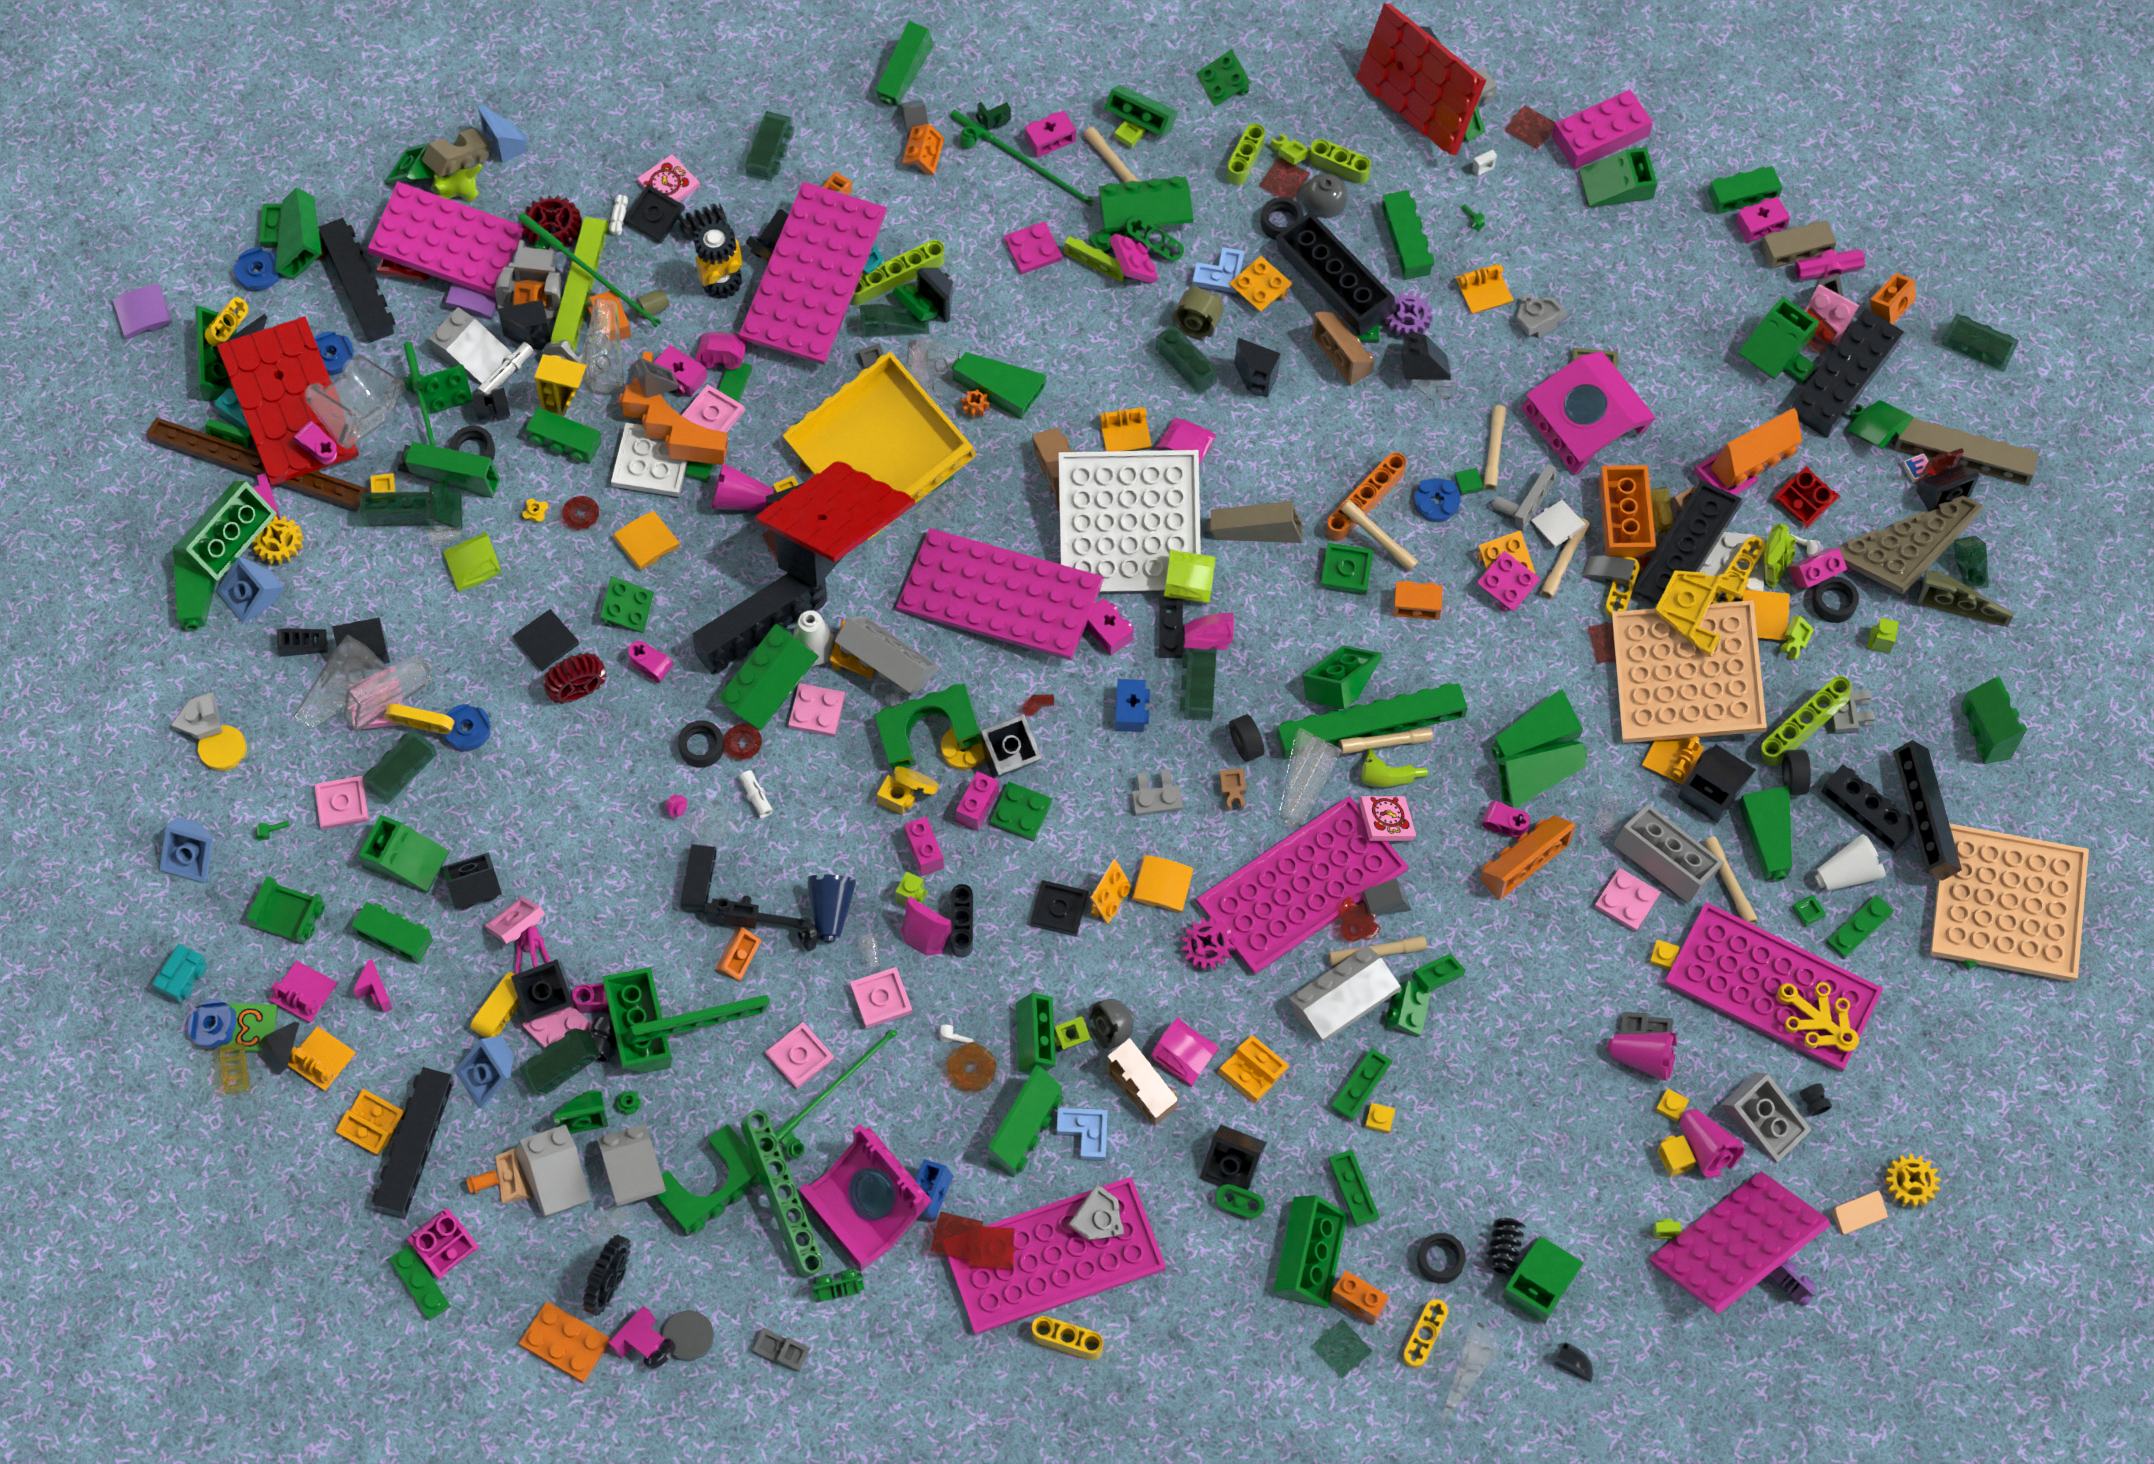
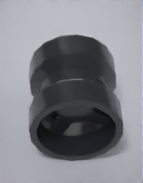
M1822 1083L1806 1087L1799 1093L1802 1100L1808 1104L1807 1111L1810 1117L1825 1113L1832 1108L1830 1100L1825 1098V1089Z

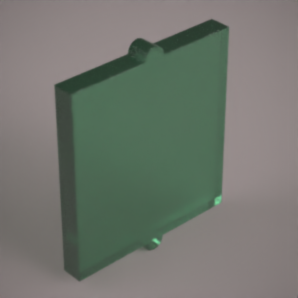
M430 483L428 499L430 519L451 528L462 530V514L464 513L462 510V495L435 483Z
M1343 1319L1330 1330L1326 1329L1324 1335L1312 1345V1348L1341 1379L1355 1367L1359 1368L1360 1363L1373 1352Z

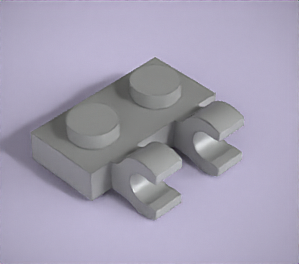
M1851 685L1850 700L1832 716L1834 733L1858 732L1859 725L1862 727L1873 726V721H1875L1874 711L1857 712L1856 704H1870V690L1853 691ZM1838 688L1835 691L1838 693H1843L1846 690H1844L1843 688Z
M1170 769L1160 771L1162 788L1149 789L1147 772L1137 773L1138 791H1132L1135 816L1183 810L1180 786H1172Z

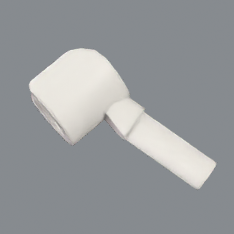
M1792 535L1796 537L1797 543L1807 546V554H1815L1820 551L1821 544L1819 541L1806 540Z
M941 1026L940 1039L942 1042L959 1041L969 1045L973 1044L974 1039L953 1034V1026Z

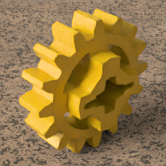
M275 516L273 521H270L252 542L256 555H259L262 561L268 558L271 565L274 560H277L279 565H282L283 559L291 562V555L298 556L296 549H303L301 541H304L300 526H296L293 519L288 522L286 516H283L281 520H278L277 516Z
M1910 1153L1907 1160L1901 1155L1898 1158V1162L1892 1161L1890 1164L1891 1168H1888L1885 1173L1888 1178H1886L1884 1184L1891 1186L1887 1193L1895 1194L1894 1202L1901 1199L1902 1207H1905L1907 1203H1911L1912 1209H1915L1918 1203L1925 1207L1927 1200L1932 1202L1935 1198L1934 1194H1937L1940 1189L1936 1185L1939 1184L1941 1178L1934 1177L1938 1169H1931L1929 1167L1932 1163L1930 1160L1926 1163L1922 1162V1155L1918 1159H1914L1913 1154ZM1912 1178L1916 1180V1181L1913 1182V1183H1911V1182L1909 1181V1180H1911Z

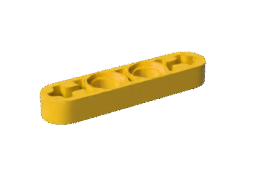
M1756 536L1749 537L1724 574H1727L1728 577H1749L1765 550L1764 541ZM1756 545L1758 548L1754 550L1752 556L1748 555L1750 548ZM1745 561L1748 563L1749 568L1742 570L1738 568L1736 563ZM1718 590L1711 604L1718 603L1716 600L1720 598L1722 591ZM1726 593L1724 600L1720 603L1732 602L1735 596Z

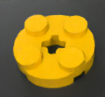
M953 726L944 734L941 741V753L946 763L952 768L967 771L977 765H981L985 761L982 743L971 746V749H966L965 752H962L956 740Z

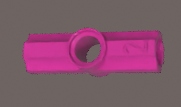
M1855 249L1836 253L1835 250H1827L1819 254L1818 257L1796 261L1794 266L1797 279L1803 281L1864 269L1866 264L1863 250Z

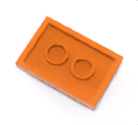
M547 1301L519 1342V1346L584 1384L608 1348L611 1338Z

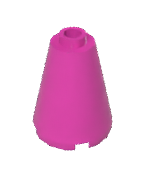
M723 463L711 508L764 511L767 508L766 496L773 494L774 489Z
M1674 1032L1615 1034L1614 1038H1610L1608 1041L1607 1053H1611V1059L1662 1081H1668V1078L1670 1079L1676 1056L1672 1046L1677 1047V1034Z
M1689 1109L1681 1115L1679 1125L1701 1172L1706 1178H1715L1722 1175L1723 1173L1719 1170L1726 1166L1731 1169L1742 1158L1745 1152L1742 1142L1700 1110Z

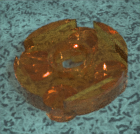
M975 1042L958 1047L952 1052L947 1062L949 1080L957 1089L964 1092H981L992 1084L995 1078L996 1062L993 1054L987 1048ZM967 1064H977V1072H966Z

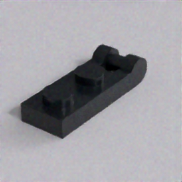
M1160 596L1159 658L1182 659L1183 599H1167L1165 596ZM1167 608H1176V613H1167Z

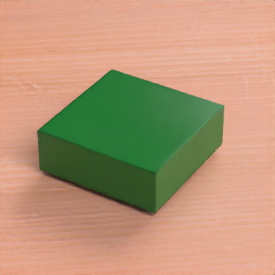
M1477 468L1455 472L1454 477L1461 496L1483 491L1484 487Z
M1814 895L1792 906L1804 927L1826 916L1825 911Z

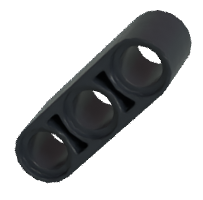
M691 844L681 896V910L705 912V905L708 902L711 887L709 883L712 882L715 865L713 861L716 860V847Z
M958 884L951 892V949L954 955L961 958L967 957L973 950V891L967 884ZM966 896L968 899L966 901H959L957 897ZM959 918H965L968 920L964 924H960L957 922ZM963 940L966 941L968 944L965 946H958L956 943L958 941Z

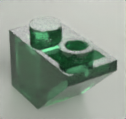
M1976 535L1955 539V561L1963 584L1973 590L1989 587L1986 543Z

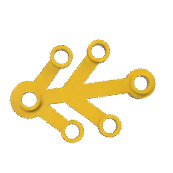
M1786 983L1779 987L1777 999L1781 1004H1794L1811 1018V1020H1799L1795 1016L1789 1017L1785 1022V1029L1789 1033H1796L1799 1030L1825 1029L1831 1034L1819 1036L1816 1032H1809L1804 1039V1043L1808 1048L1814 1049L1817 1046L1836 1045L1839 1050L1850 1052L1857 1047L1859 1043L1858 1034L1849 1025L1848 1010L1850 1002L1846 998H1839L1834 1005V1010L1838 1013L1839 1018L1838 1027L1831 1020L1828 999L1831 988L1827 983H1819L1814 991L1818 998L1820 1012L1798 995L1794 985ZM1819 988H1824L1827 993H1820ZM1784 990H1790L1792 995L1785 994ZM1843 1003L1846 1009L1839 1008L1838 1004ZM1789 1022L1796 1023L1797 1027H1790ZM1843 1036H1848L1851 1041L1846 1042ZM1808 1038H1815L1816 1043L1809 1042Z

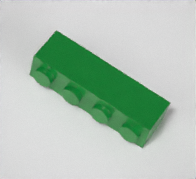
M1409 190L1384 194L1382 196L1381 208L1404 280L1430 275L1431 268L1434 266V257L1427 249L1428 238L1426 234L1423 235L1422 220L1420 216L1416 215L1415 199L1411 198Z

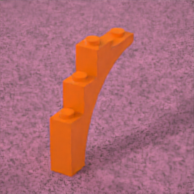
M644 351L642 359L653 363V352ZM638 377L633 378L632 385L626 384L625 392L621 393L619 398V407H623V417L642 419V427L646 428V437L666 440L665 448L669 449V458L719 465L725 464L728 450V433L711 430L689 421L671 408L661 394L646 398L638 383Z

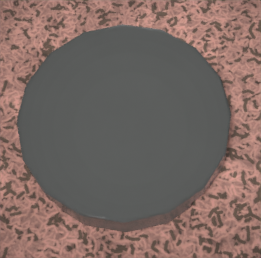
M686 1310L676 1313L668 1320L664 1326L663 1337L664 1339H672L676 1344L672 1355L674 1358L690 1362L700 1357L702 1358L709 1352L713 1345L714 1332L711 1322L705 1315L698 1311Z

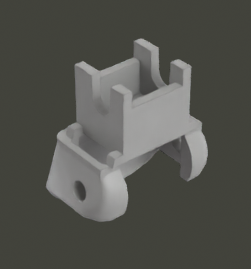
M519 240L515 262H510L508 267H503V271L499 274L496 282L495 295L498 309L513 306L515 282L533 280L546 282L544 293L547 294V305L544 308L547 321L557 318L562 300L560 273H556L558 265L557 256H555L556 249L551 245L549 250L527 248L524 241ZM513 271H515L516 279H512Z

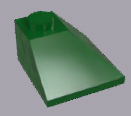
M429 143L405 149L384 183L391 185L396 184L397 181L406 183L434 178L436 173L422 161Z
M585 1091L553 1115L556 1127L566 1124L570 1134L609 1127L602 1091Z

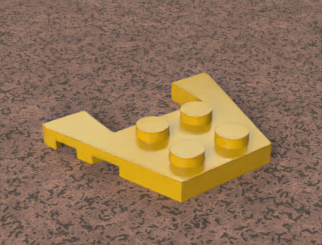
M1674 571L1655 608V613L1705 654L1712 657L1720 641V635L1699 626L1718 590L1741 599L1749 583V577H1728L1727 574L1712 576L1701 572Z

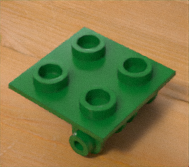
M1232 49L1196 72L1214 107L1237 92L1242 95H1246L1249 92L1251 81Z
M463 364L419 377L429 414L474 401Z
M610 576L600 615L603 625L612 627V624L616 623L644 633L654 592Z
M855 1268L840 1271L841 1276L831 1277L830 1274L815 1277L816 1281L811 1282L813 1289H818L813 1291L815 1301L820 1300V1302L833 1299L830 1286H833L835 1299H837L836 1284H840L843 1297H845L843 1283L846 1285L848 1296L860 1294V1291L865 1290L863 1280L858 1281L859 1279H864L861 1271L856 1272Z

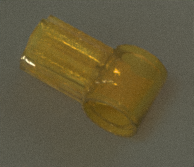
M1666 486L1650 489L1654 530L1659 533L1668 532L1674 524L1670 509L1669 490Z

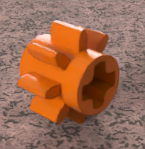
M979 389L972 392L967 391V399H961V405L964 406L963 413H969L972 419L976 416L984 417V410H989L990 403L987 402V394L983 395L979 392Z

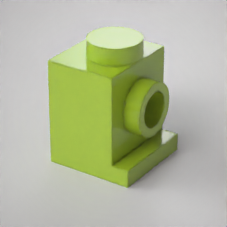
M1880 617L1877 626L1873 625L1870 629L1867 649L1890 654L1896 641L1899 621Z
M906 872L895 891L896 903L905 906L911 896L922 904L929 892L924 889V879Z
M1083 1016L1054 1026L1056 1032H1054L1055 1043L1057 1047L1062 1045L1063 1050L1091 1039ZM1069 1029H1073L1076 1033L1072 1039L1066 1036V1032Z

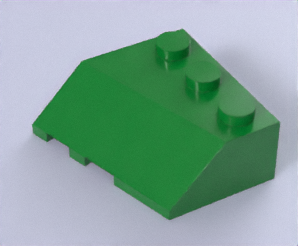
M2000 676L1968 691L1961 702L1962 713L1967 715L1969 720V733L1975 737L1977 743L1976 753L1978 757H1982L1984 764L2011 759L2027 731L2025 724H2019L2018 710L2016 708L2011 709L2010 695Z

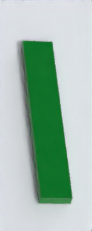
M742 363L737 369H726L718 391L739 403L752 372V365ZM690 461L685 475L688 478L708 483L715 464Z
M763 995L634 1025L629 1028L625 1038L627 1044H635L762 1014L770 1001L768 995Z

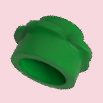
M634 1091L622 1092L618 1096L617 1108L625 1114H633L640 1108L641 1099L638 1098L639 1095Z

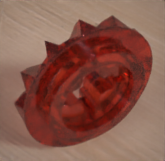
M573 497L563 507V520L568 524L569 528L573 527L578 531L582 528L589 529L592 524H596L600 516L599 507L590 497ZM577 507H579V509L582 510V512H586L584 513L585 519H582L578 515Z
M747 724L732 727L724 737L725 750L732 758L735 757L741 761L746 758L752 759L756 753H759L762 745V737L759 731ZM743 735H745L746 742L749 744H745V748L741 750L740 744L737 742H741Z

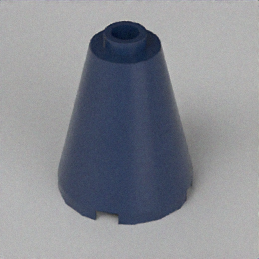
M824 874L822 879H817V875L808 876L807 884L817 935L821 938L822 942H835L836 938L841 937L856 886V880L850 881L848 876Z

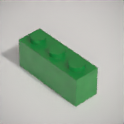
M1122 85L1111 89L1104 107L1105 110L1161 136L1171 132L1178 111Z
M1773 166L1760 167L1754 171L1740 172L1731 177H1720L1711 181L1708 195L1716 214H1721L1746 206L1757 205L1764 199L1779 198L1783 187Z
M539 407L526 427V434L530 443L538 447L542 445L550 448L552 452L558 455L562 453L568 455L579 463L586 462L590 464L602 443L600 431Z
M366 902L352 924L355 935L416 964L420 963L433 941L428 927L420 923L415 925L409 922L402 914L396 913L394 915L378 903L373 905Z
M1031 993L1016 1002L1018 1066L1020 1072L1029 1074L1032 1073L1036 1065L1045 1071L1056 1066L1053 997Z

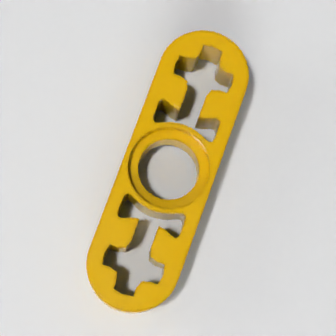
M235 297L226 303L205 330V338L209 344L217 346L224 343L248 313V305L243 299ZM235 308L238 309L236 314L232 312ZM223 317L229 320L230 326L224 323ZM217 330L221 331V332L216 336V331H217Z
M1625 557L1626 559L1635 560L1629 585L1625 584L1629 590L1625 593L1617 591L1616 585L1624 583L1613 581L1605 606V612L1610 618H1612V612L1626 611L1640 567L1638 561L1632 557ZM1616 598L1621 599L1618 611L1613 610Z
M394 703L388 704L384 715L385 719L392 723L440 734H450L454 724V720L447 715Z
M1434 1299L1427 1303L1409 1340L1403 1359L1410 1368L1417 1369L1425 1364L1445 1322L1448 1307L1442 1300ZM1437 1306L1441 1308L1440 1313L1443 1315L1438 1314L1433 1324L1429 1322L1432 1316L1430 1308L1435 1309ZM1428 1328L1432 1331L1433 1337L1430 1340H1423L1418 1334L1419 1330ZM1419 1344L1422 1346L1419 1357L1422 1359L1417 1358L1416 1361H1412L1409 1352L1414 1353Z

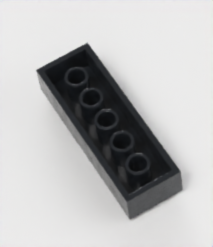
M1311 211L1275 236L1278 252L1360 336H1363L1396 312L1395 296Z
M1865 308L1793 402L1792 408H1795L1797 411L1798 420L1828 439L1899 346L1904 331Z
M789 573L785 574L692 633L695 654L711 674L716 671L721 672L725 670L730 662L735 659L744 658L749 650L755 646L758 647L775 624L787 629L788 625L798 622L802 613L821 609L827 601L826 580L824 579L816 588Z

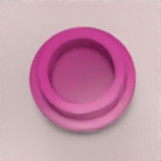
M672 795L665 804V810L672 818L683 815L687 809V799L682 795Z

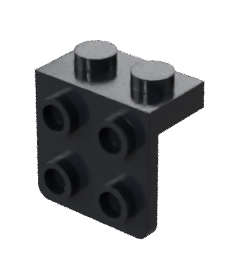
M783 209L777 210L760 237L750 236L746 241V244L751 247L750 251L757 257H763L768 261L767 265L789 215Z

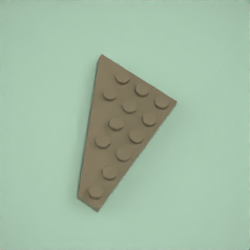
M1960 496L1951 502L1938 505V509L1928 513L1922 511L1907 517L1905 520L1894 522L1890 528L1882 531L1876 529L1861 535L1857 539L1848 540L1846 545L1839 547L1846 567L1904 594L1982 512L1983 505L1965 496Z

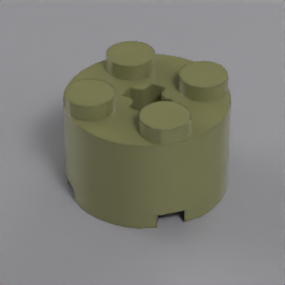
M1190 286L1182 294L1172 314L1173 324L1177 323L1182 334L1194 339L1202 340L1205 336L1211 337L1224 313L1221 304L1222 298L1217 294L1201 290L1197 286Z

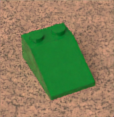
M1342 645L1302 675L1305 699L1316 702L1318 705L1333 706L1336 709L1347 708L1360 696L1382 659V653Z

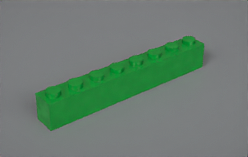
M1446 683L1439 688L1431 690L1424 688L1414 694H1399L1392 699H1378L1367 705L1356 704L1349 707V709L1341 711L1331 710L1320 716L1309 715L1303 720H1288L1277 726L1276 736L1283 758L1286 760L1339 747V740L1401 733L1466 717L1468 707L1460 683Z

